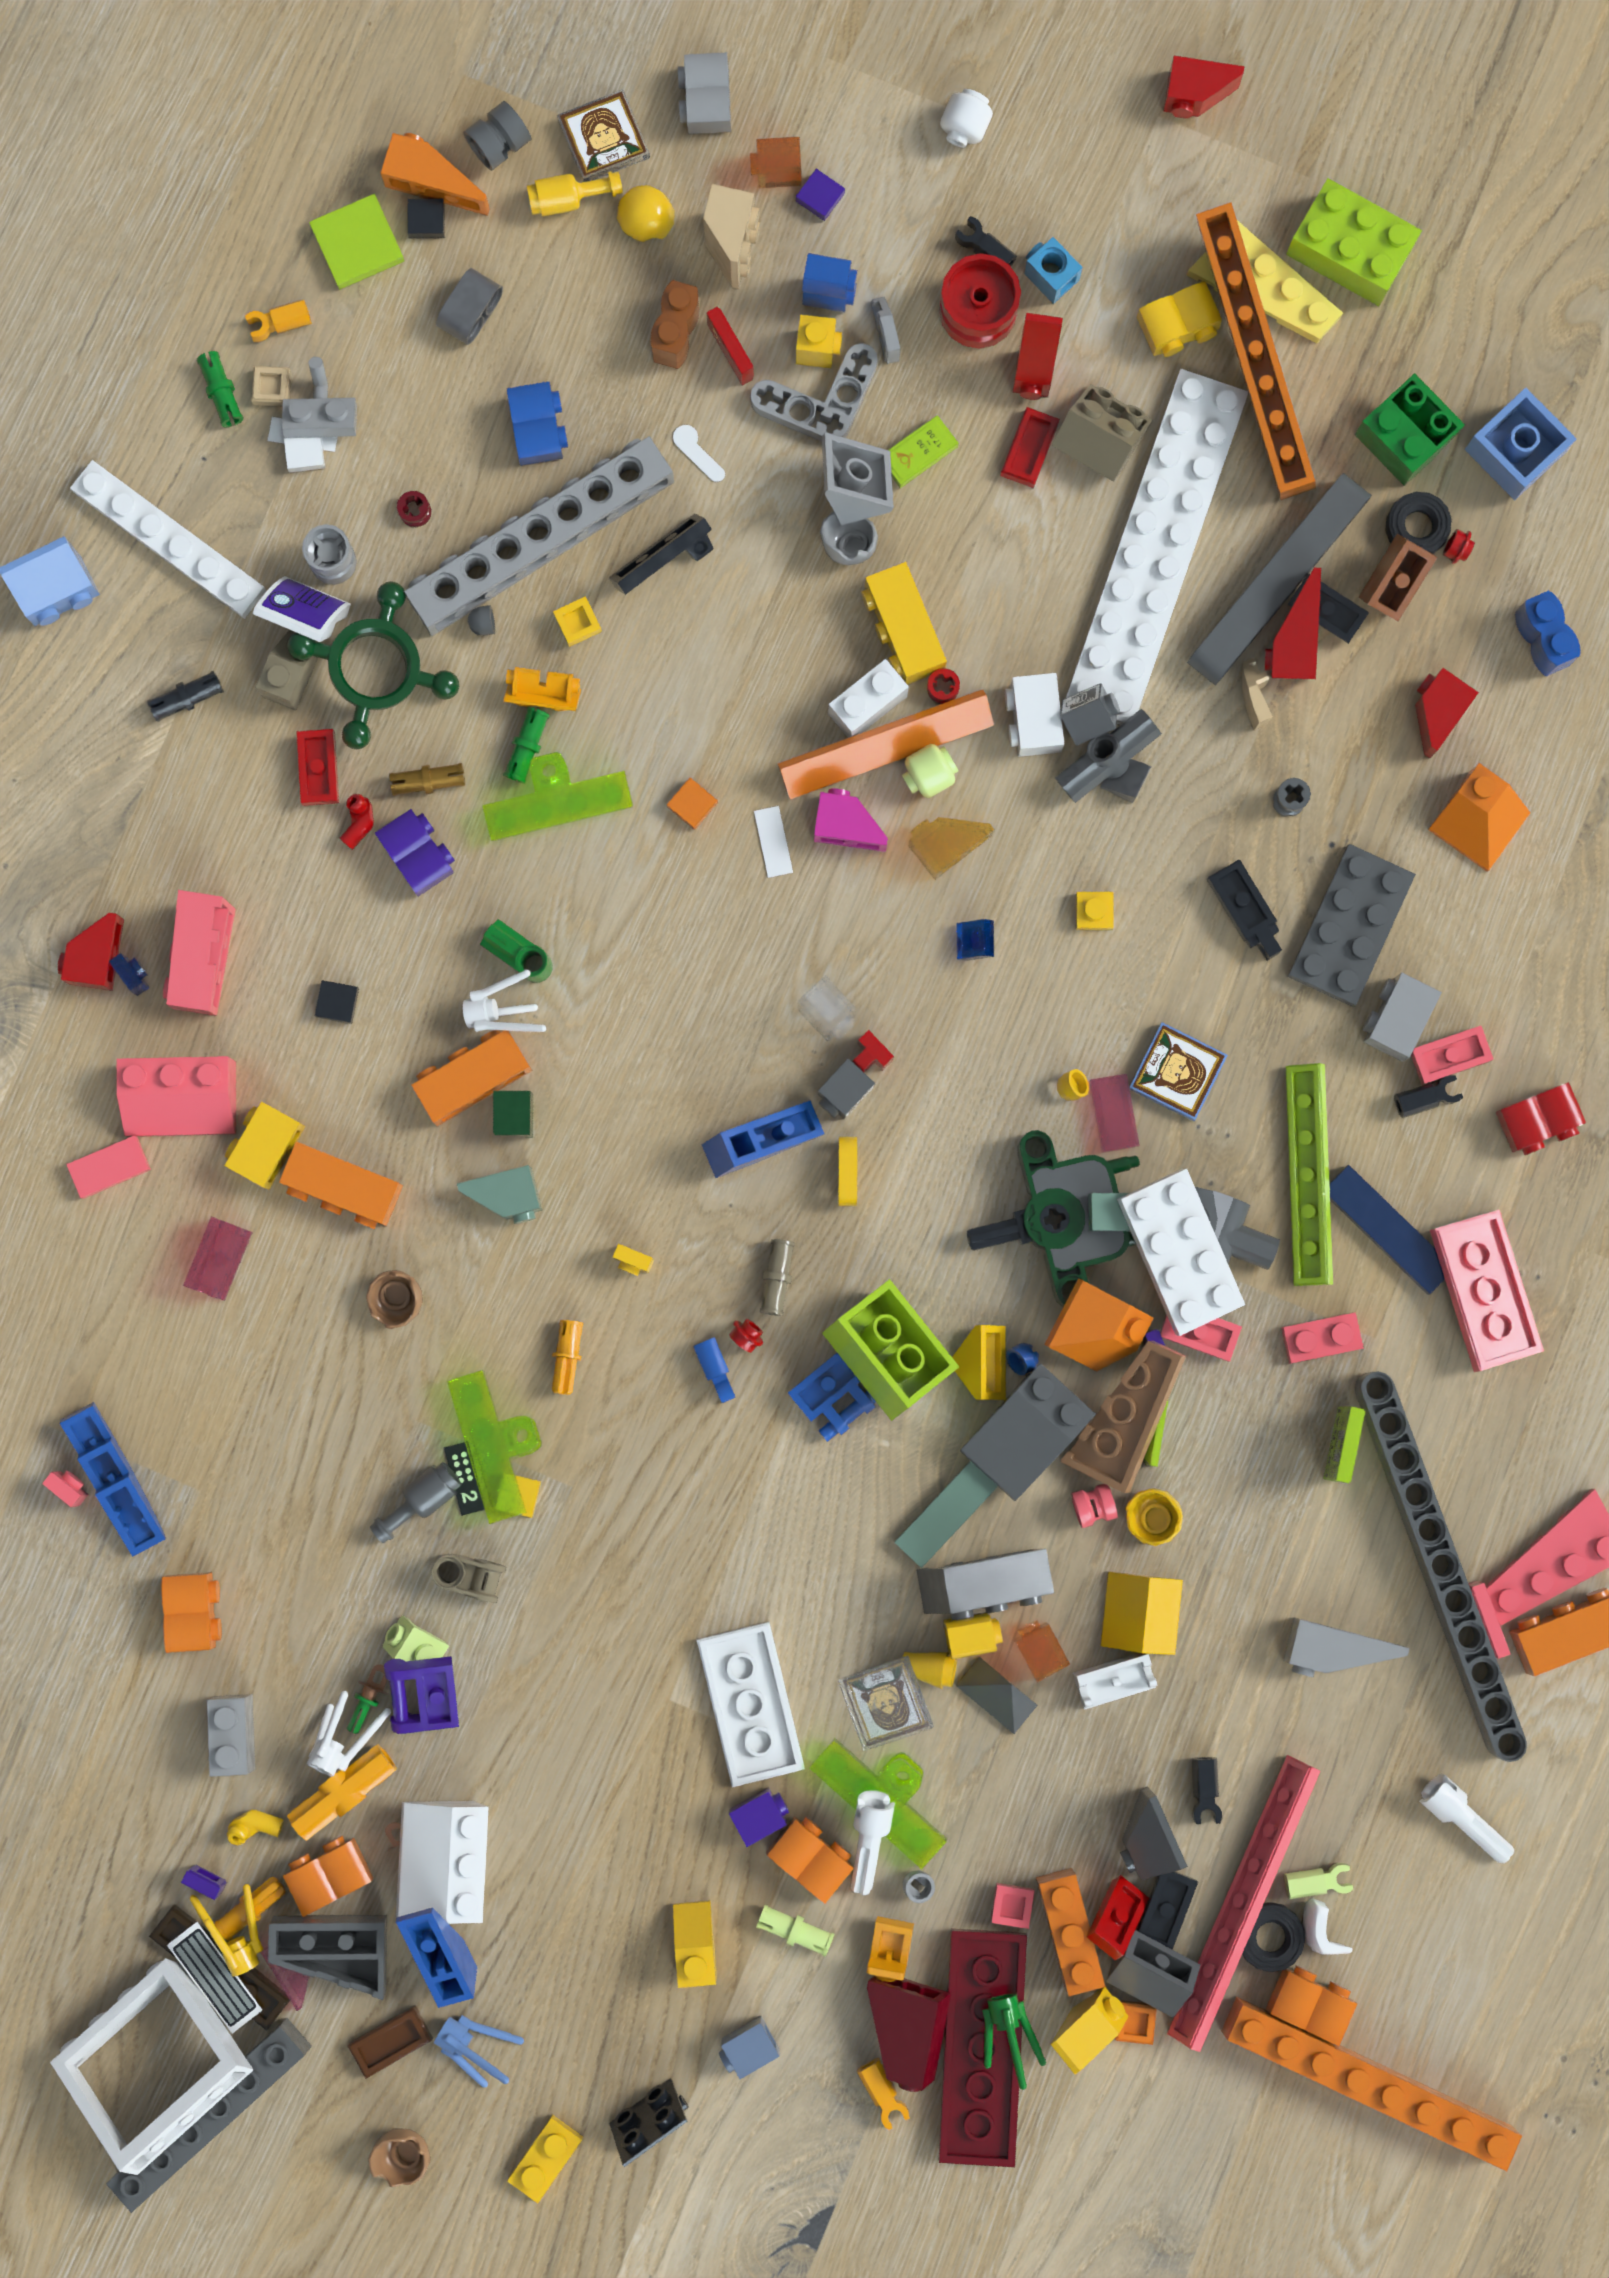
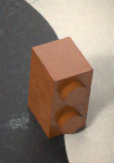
M1397 533L1359 595V598L1378 611L1399 621L1438 557Z

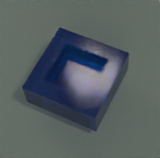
M980 919L957 923L958 960L969 961L994 957L993 920Z
M120 953L109 961L127 988L135 995L139 996L150 988L143 979L148 973L135 957L129 960V958Z

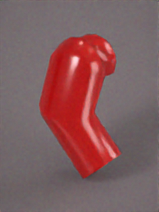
M353 794L347 799L346 806L350 810L351 825L339 837L351 850L361 842L374 826L372 804L368 798L363 797L361 794Z

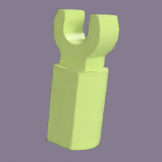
M1341 1862L1332 1865L1328 1871L1318 1868L1285 1873L1284 1881L1287 1896L1289 1899L1327 1894L1329 1889H1334L1342 1894L1349 1893L1353 1890V1885L1350 1883L1338 1884L1337 1875L1340 1872L1349 1871L1350 1866Z

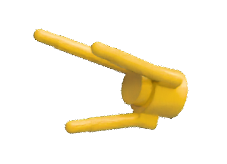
M249 1884L243 1886L250 1941H246L244 1936H240L226 1943L197 1896H190V1901L221 1950L232 1977L241 1975L256 1967L260 1963L256 1954L264 1950L258 1937L253 1898Z

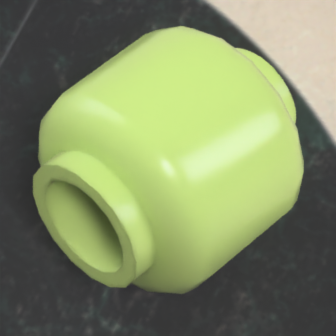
M929 744L906 758L905 767L908 772L902 774V777L912 794L919 791L923 797L931 798L954 784V774L958 772V769L945 746L939 749L935 744Z

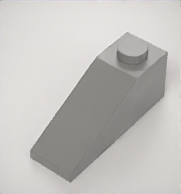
M1294 1617L1283 1661L1293 1665L1292 1672L1314 1677L1315 1671L1330 1673L1408 1656L1410 1648Z

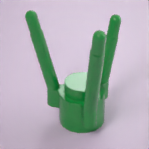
M1004 1994L987 1999L988 2008L982 2010L985 2021L984 2067L987 2069L991 2067L993 2024H996L997 2031L1006 2030L1019 2088L1025 2090L1027 2084L1014 2029L1019 2027L1018 2019L1039 2064L1045 2066L1046 2059L1027 2018L1024 2002L1018 2001L1017 1994Z

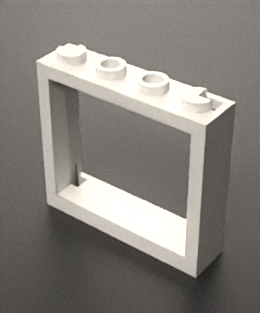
M166 1958L152 1965L147 1970L146 1976L137 1985L123 1991L117 1998L118 2002L108 2011L94 2017L88 2025L89 2028L78 2038L65 2043L60 2049V2054L50 2062L120 2172L138 2175L254 2070L182 1965ZM170 1985L220 2062L127 2145L78 2067Z

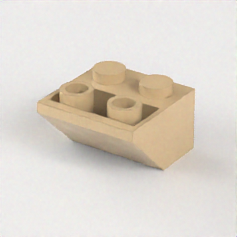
M712 184L703 217L705 246L731 287L739 289L741 278H748L752 263V256H750L751 246L757 243L760 231V222H758L760 208L755 207L754 193Z

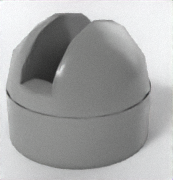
M915 1870L905 1876L903 1891L911 1901L924 1903L933 1896L935 1884L926 1872ZM914 1879L925 1886L921 1893L911 1885Z

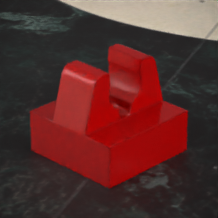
M868 1030L858 1039V1045L863 1051L852 1062L863 1072L868 1070L874 1063L883 1071L894 1060V1056Z

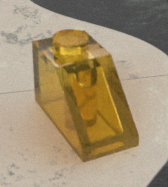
M938 817L930 823L926 819L910 832L913 837L909 840L908 846L936 880L991 838L995 829L990 823Z

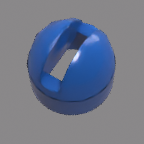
M1017 1344L1006 1353V1359L1010 1368L1020 1376L1032 1371L1038 1364L1039 1353L1037 1351L1033 1352L1031 1344Z

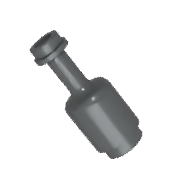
M444 1462L438 1466L432 1465L403 1490L404 1504L384 1520L376 1518L375 1522L370 1526L371 1531L382 1543L392 1540L394 1538L392 1532L412 1515L418 1514L422 1518H427L457 1494L456 1489L462 1485L459 1478Z

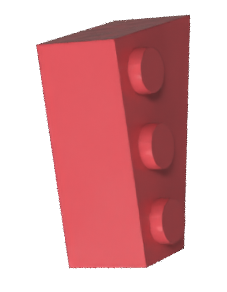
M178 890L173 942L169 955L171 963L170 973L163 987V998L167 999L166 1005L172 1009L217 1016L236 910L222 896Z

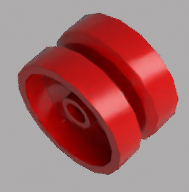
M981 253L965 256L952 265L944 277L939 306L942 326L952 339L963 346L980 349L994 346L1008 336L1016 322L1021 296L1019 279L1011 266L996 256Z

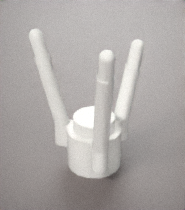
M524 970L482 990L471 991V999L463 1001V1016L469 1029L474 1028L476 1032L484 1030L545 1032V1025L493 1022L498 1020L499 1016L532 1012L538 1009L536 1004L498 1008L496 1000L488 999L487 997L529 977L530 971Z
M342 1691L335 1708L332 1704L326 1706L307 1765L331 1777L334 1776L337 1769L345 1772L352 1758L391 1714L389 1708L384 1709L346 1754L343 1755L341 1752L344 1746L332 1740L348 1697V1692Z

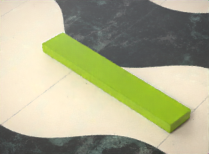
M1325 1064L1286 1066L1293 1284L1294 1286L1333 1285Z

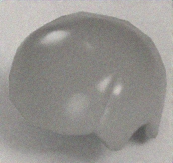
M833 511L822 522L820 530L822 543L826 554L834 562L842 565L860 564L868 560L876 551L878 534L873 522L869 519L841 525Z

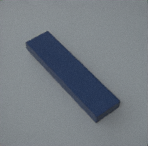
M1347 1165L1329 1183L1330 1201L1427 1295H1430L1445 1280L1436 1249L1350 1165Z

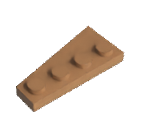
M1148 1341L1122 1376L1120 1384L1111 1395H1108L1100 1406L1101 1409L1090 1424L1086 1425L1078 1436L1079 1439L1070 1451H1067L1060 1462L1123 1493H1130L1186 1356L1155 1341Z

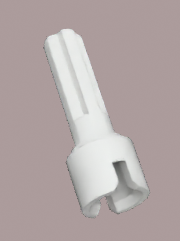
M1439 1774L1434 1777L1421 1792L1424 1799H1421L1419 1802L1441 1822L1452 1821L1498 1863H1506L1514 1854L1513 1846L1467 1805V1794L1445 1774Z
M880 1791L862 1792L857 1800L853 1826L859 1832L851 1889L854 1893H860L861 1895H868L873 1887L881 1837L889 1834L895 1802L890 1803L889 1795Z

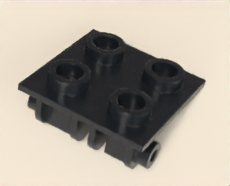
M671 2078L662 2085L652 2088L646 2097L632 2107L619 2112L616 2118L609 2123L624 2167L688 2122L684 2111L689 2106L682 2095L678 2096Z

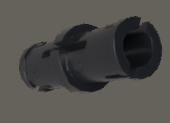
M213 670L209 674L187 684L180 682L176 684V689L152 700L149 699L147 703L151 707L150 710L155 720L159 722L186 708L188 711L195 709V704L216 694L223 693L224 690Z

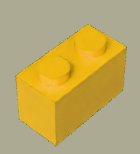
M261 1101L258 1108L253 1106L246 1115L243 1122L246 1129L241 1138H235L227 1148L225 1158L228 1160L224 1166L259 1186L270 1190L293 1150L295 1142L298 1141L306 1126Z

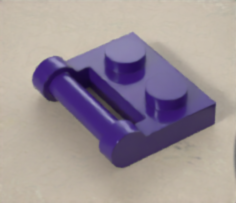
M452 1656L407 1662L403 1659H391L384 1664L385 1677L390 1683L393 1715L390 1718L394 1733L406 1734L459 1727ZM416 1679L420 1714L408 1712L405 1680Z

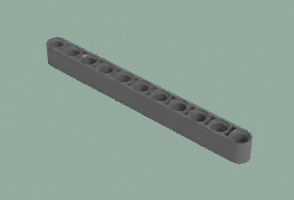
M1379 1371L1364 1373L1356 1381L1355 1394L1360 1408L1365 1411L1364 1418L1485 1746L1489 1753L1503 1761H1517L1526 1753L1527 1741L1395 1384L1386 1373ZM1372 1378L1378 1379L1383 1387L1382 1394L1377 1399L1370 1397L1366 1389L1367 1383ZM1386 1413L1391 1414L1396 1422L1395 1429L1390 1434L1384 1433L1379 1424L1380 1418ZM1399 1448L1404 1449L1409 1457L1408 1464L1403 1469L1395 1467L1392 1459L1393 1454ZM1415 1483L1420 1487L1422 1496L1419 1502L1412 1505L1406 1499V1490ZM1425 1519L1431 1520L1435 1527L1433 1536L1427 1540H1424L1419 1534V1526ZM1442 1554L1447 1559L1448 1567L1443 1574L1437 1575L1432 1569V1562L1436 1556ZM1456 1590L1460 1594L1461 1602L1458 1608L1450 1611L1445 1604V1599L1449 1592ZM1470 1626L1474 1632L1473 1641L1469 1645L1463 1646L1459 1642V1632L1463 1627ZM1483 1661L1487 1666V1674L1481 1681H1475L1472 1677V1668L1476 1663ZM1496 1697L1500 1702V1711L1497 1715L1488 1717L1485 1712V1705L1489 1699ZM1510 1733L1514 1741L1513 1747L1509 1751L1501 1753L1498 1746L1499 1739L1504 1734Z

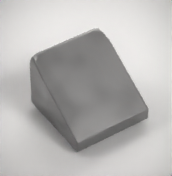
M1130 759L1129 767L1122 776L1115 779L1106 778L1100 788L1133 803L1151 766Z

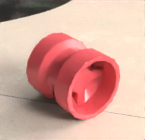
M1103 1483L1096 1485L1093 1491L1085 1492L1080 1490L1071 1493L1073 1506L1081 1528L1093 1526L1096 1520L1104 1519L1109 1521L1118 1518L1115 1502L1108 1485ZM1090 1500H1092V1504H1093V1507H1094L1095 1512L1093 1511V1508H1092V1505H1091Z

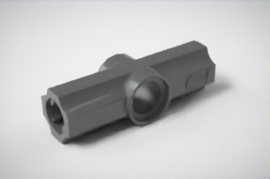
M1140 709L1113 732L1091 739L1087 746V752L1056 776L1055 779L1073 802L1076 803L1106 778L1115 779L1122 776L1129 767V760L1162 733L1146 712Z

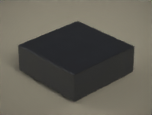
M408 199L409 238H445L444 199Z
M322 980L315 1017L352 1024L359 988Z

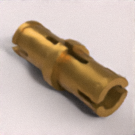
M462 763L430 768V765H423L420 770L389 773L390 782L393 784L390 785L393 796L419 791L431 794L434 793V789L466 786L465 777L460 775L464 774Z

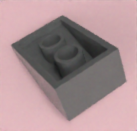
M1040 1363L1029 1372L961 1448L960 1452L1015 1502L1075 1439L1096 1413Z

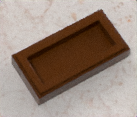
M416 2005L351 2041L347 2046L365 2079L431 2042L433 2037Z

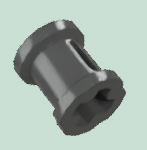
M1290 778L1282 782L1273 795V807L1276 812L1284 817L1299 814L1310 800L1311 792L1309 786L1299 778ZM1292 792L1296 793L1298 796L1296 800L1291 803L1285 800L1287 795Z

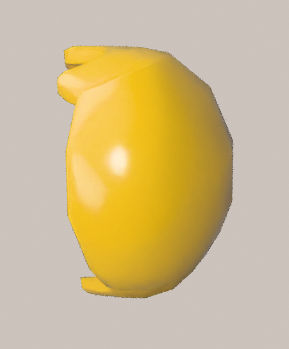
M650 185L633 187L619 200L617 220L623 232L637 241L645 242L652 238L663 239L674 225L675 210L670 200L663 192Z
M1156 1488L1137 1492L1126 1505L1127 1527L1131 1534L1141 1543L1152 1546L1168 1543L1181 1530L1183 1521L1182 1509L1179 1502L1168 1491Z

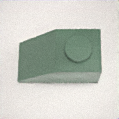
M529 1165L457 1184L459 1192L507 1220L513 1218L514 1224L536 1219L535 1212L543 1211L533 1171Z

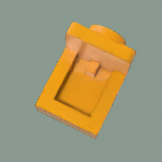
M877 1916L866 1973L886 1982L904 1980L914 1923Z

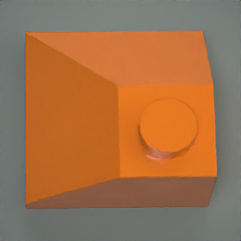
M1478 763L1468 773L1428 830L1488 872L1529 816L1530 811L1510 784Z
M1078 1278L1044 1345L1097 1372L1136 1352L1154 1317Z

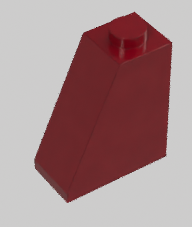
M874 1976L868 1980L867 1991L886 2079L898 2083V2086L906 2091H923L935 2081L951 1993L906 1978L904 1980L886 1982Z

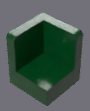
M493 1091V1133L496 1136H524L525 1138H533V1093L531 1091Z

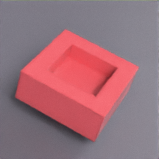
M67 1470L64 1474L61 1471L51 1472L42 1483L70 1507L80 1506L89 1495L81 1488L84 1483Z
M996 1883L991 1923L1029 1929L1034 1889Z

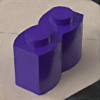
M412 809L375 832V835L415 894L419 897L454 873L450 864L455 860L444 843L436 846L429 834L435 830L425 815L421 813L416 816Z

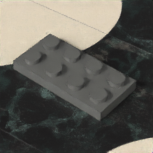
M1348 844L1287 977L1355 1007L1416 874L1354 845Z

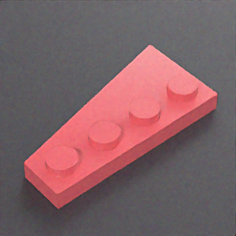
M1595 1489L1589 1490L1580 1502L1557 1520L1558 1522L1543 1536H1539L1530 1545L1529 1549L1517 1560L1514 1559L1486 1585L1500 1625L1511 1621L1609 1568V1514Z

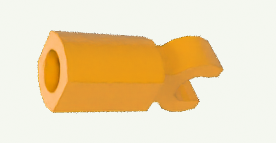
M304 299L269 309L270 312L265 314L260 311H252L245 315L248 324L262 323V327L259 330L250 333L254 342L266 340L270 333L275 331L279 334L312 324Z
M875 2058L857 2069L856 2072L874 2105L881 2107V2121L886 2129H892V2123L888 2115L893 2110L900 2111L905 2120L910 2119L906 2104L895 2098L897 2091L893 2083L886 2079L885 2070L879 2058Z

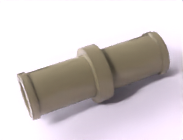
M771 1239L772 1245L768 1269L763 1271L762 1279L766 1281L760 1313L783 1316L787 1284L792 1282V1276L789 1275L795 1243L787 1240Z

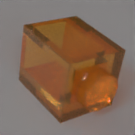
M800 137L756 139L757 152L750 153L751 175H758L759 188L801 186Z
M1035 1620L1018 1630L1020 1636L1013 1640L1037 1683L1070 1665L1047 1622L1040 1625L1038 1620Z

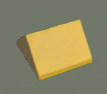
M1108 1571L1100 1646L1137 1653L1175 1655L1183 1580Z

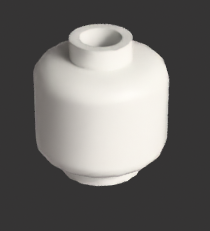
M963 89L962 93L952 94L940 121L941 128L948 134L946 137L947 141L961 148H965L967 143L977 144L982 141L993 115L988 105L989 100L984 95L971 89Z

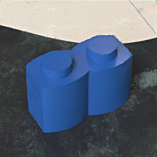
M808 253L803 277L802 305L845 313L846 305L854 304L858 270L851 269L852 260Z
M550 381L507 388L520 466L563 459L562 448H568L565 425H557L556 413H562L559 390L552 391Z
M1548 590L1526 600L1515 612L1517 628L1522 637L1531 644L1533 662L1543 675L1547 677L1569 667L1580 656L1579 640L1574 631L1565 624L1562 604L1551 591Z

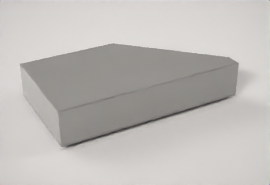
M885 297L872 299L871 305L884 360L887 364L898 362L900 358V345L891 310Z

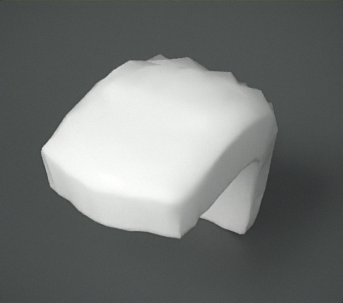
M1313 1898L1306 1901L1302 1923L1306 1944L1313 1951L1322 1955L1351 1953L1352 1948L1328 1941L1326 1925L1329 1909L1325 1903Z

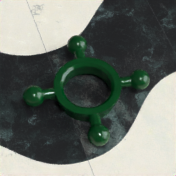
M385 582L378 588L377 601L381 606L378 619H364L348 625L337 635L331 646L316 642V640L297 632L293 633L287 642L288 651L295 659L307 660L314 656L328 660L329 676L335 689L346 701L356 706L353 720L348 722L342 730V740L351 749H362L371 740V731L367 725L370 710H384L400 704L411 694L415 685L430 688L436 697L443 700L453 698L459 691V680L451 671L442 670L435 675L420 671V657L415 643L402 628L392 623L395 610L400 609L406 600L405 590L397 582ZM367 636L381 637L390 641L401 652L406 668L405 678L402 684L392 693L381 697L365 696L355 691L345 680L341 669V658L345 649L359 638Z

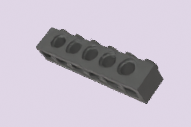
M286 2018L245 2055V2058L254 2069L138 2175L117 2171L106 2183L107 2186L132 2213L302 2059L312 2045L292 2022Z

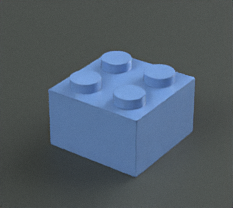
M1525 388L1473 436L1464 450L1515 501L1556 463L1577 439Z

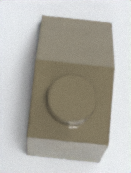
M289 630L269 653L255 688L263 698L297 710L318 657L312 656L307 660H298L291 656L287 648V642L289 637L295 632Z

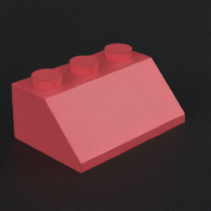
M228 1056L118 1058L117 1100L124 1135L130 1137L134 1135L236 1134V1061Z

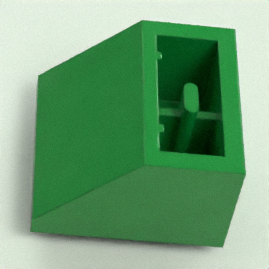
M1414 373L1362 421L1355 436L1405 486L1440 453L1465 424Z

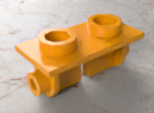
M515 667L514 670H507L506 684L508 686L504 702L515 703L523 707L532 705L547 707L556 711H576L581 689L580 679L574 678V674L548 671L546 683L540 682L541 670Z

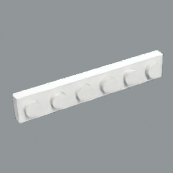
M93 460L70 487L73 493L242 618H246L266 592L264 586Z

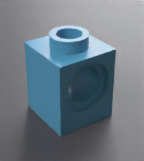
M1054 237L1046 244L1042 242L1036 244L1026 256L1027 262L1024 274L1053 304L1080 281L1083 267ZM1046 263H1053L1060 270L1056 273H1048L1042 266Z

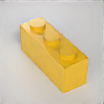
M907 562L865 577V590L861 591L863 601L868 611H875L879 623L875 624L878 638L882 645L888 643L893 655L888 657L889 663L907 685L929 677L935 670L946 668V657Z

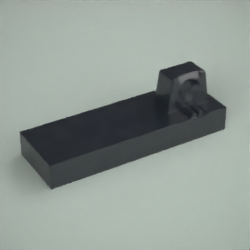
M694 513L610 576V581L616 590L626 595L684 550L693 560L699 561L714 549L707 535L712 528L704 517Z

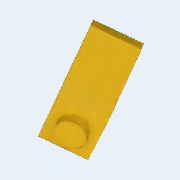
M711 1900L673 1904L678 1988L716 1985L717 1970Z
M1103 1987L1071 2009L1050 2045L1071 2071L1077 2074L1119 2035L1129 2016L1125 2012L1121 2001L1112 1996L1106 1987Z

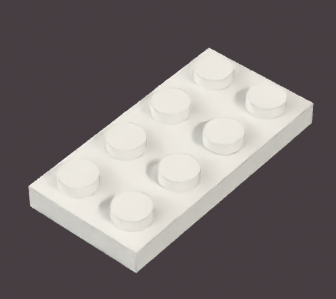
M1180 1169L1117 1199L1175 1335L1181 1336L1245 1305L1187 1169Z

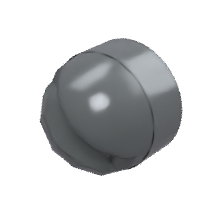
M491 605L480 606L470 612L468 624L475 634L482 636L495 634V620Z

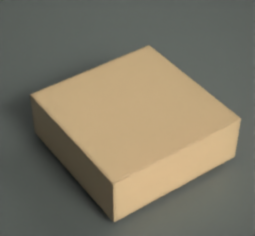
M253 366L251 397L253 405L283 406V399H290V368Z

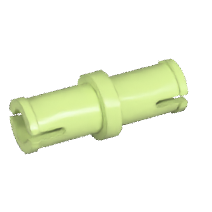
M766 1904L756 1926L758 1929L761 1928L787 1939L786 1944L794 1946V1943L822 1954L824 1957H826L835 1935L832 1932L829 1933L803 1922L804 1917L799 1915L796 1918L768 1907Z

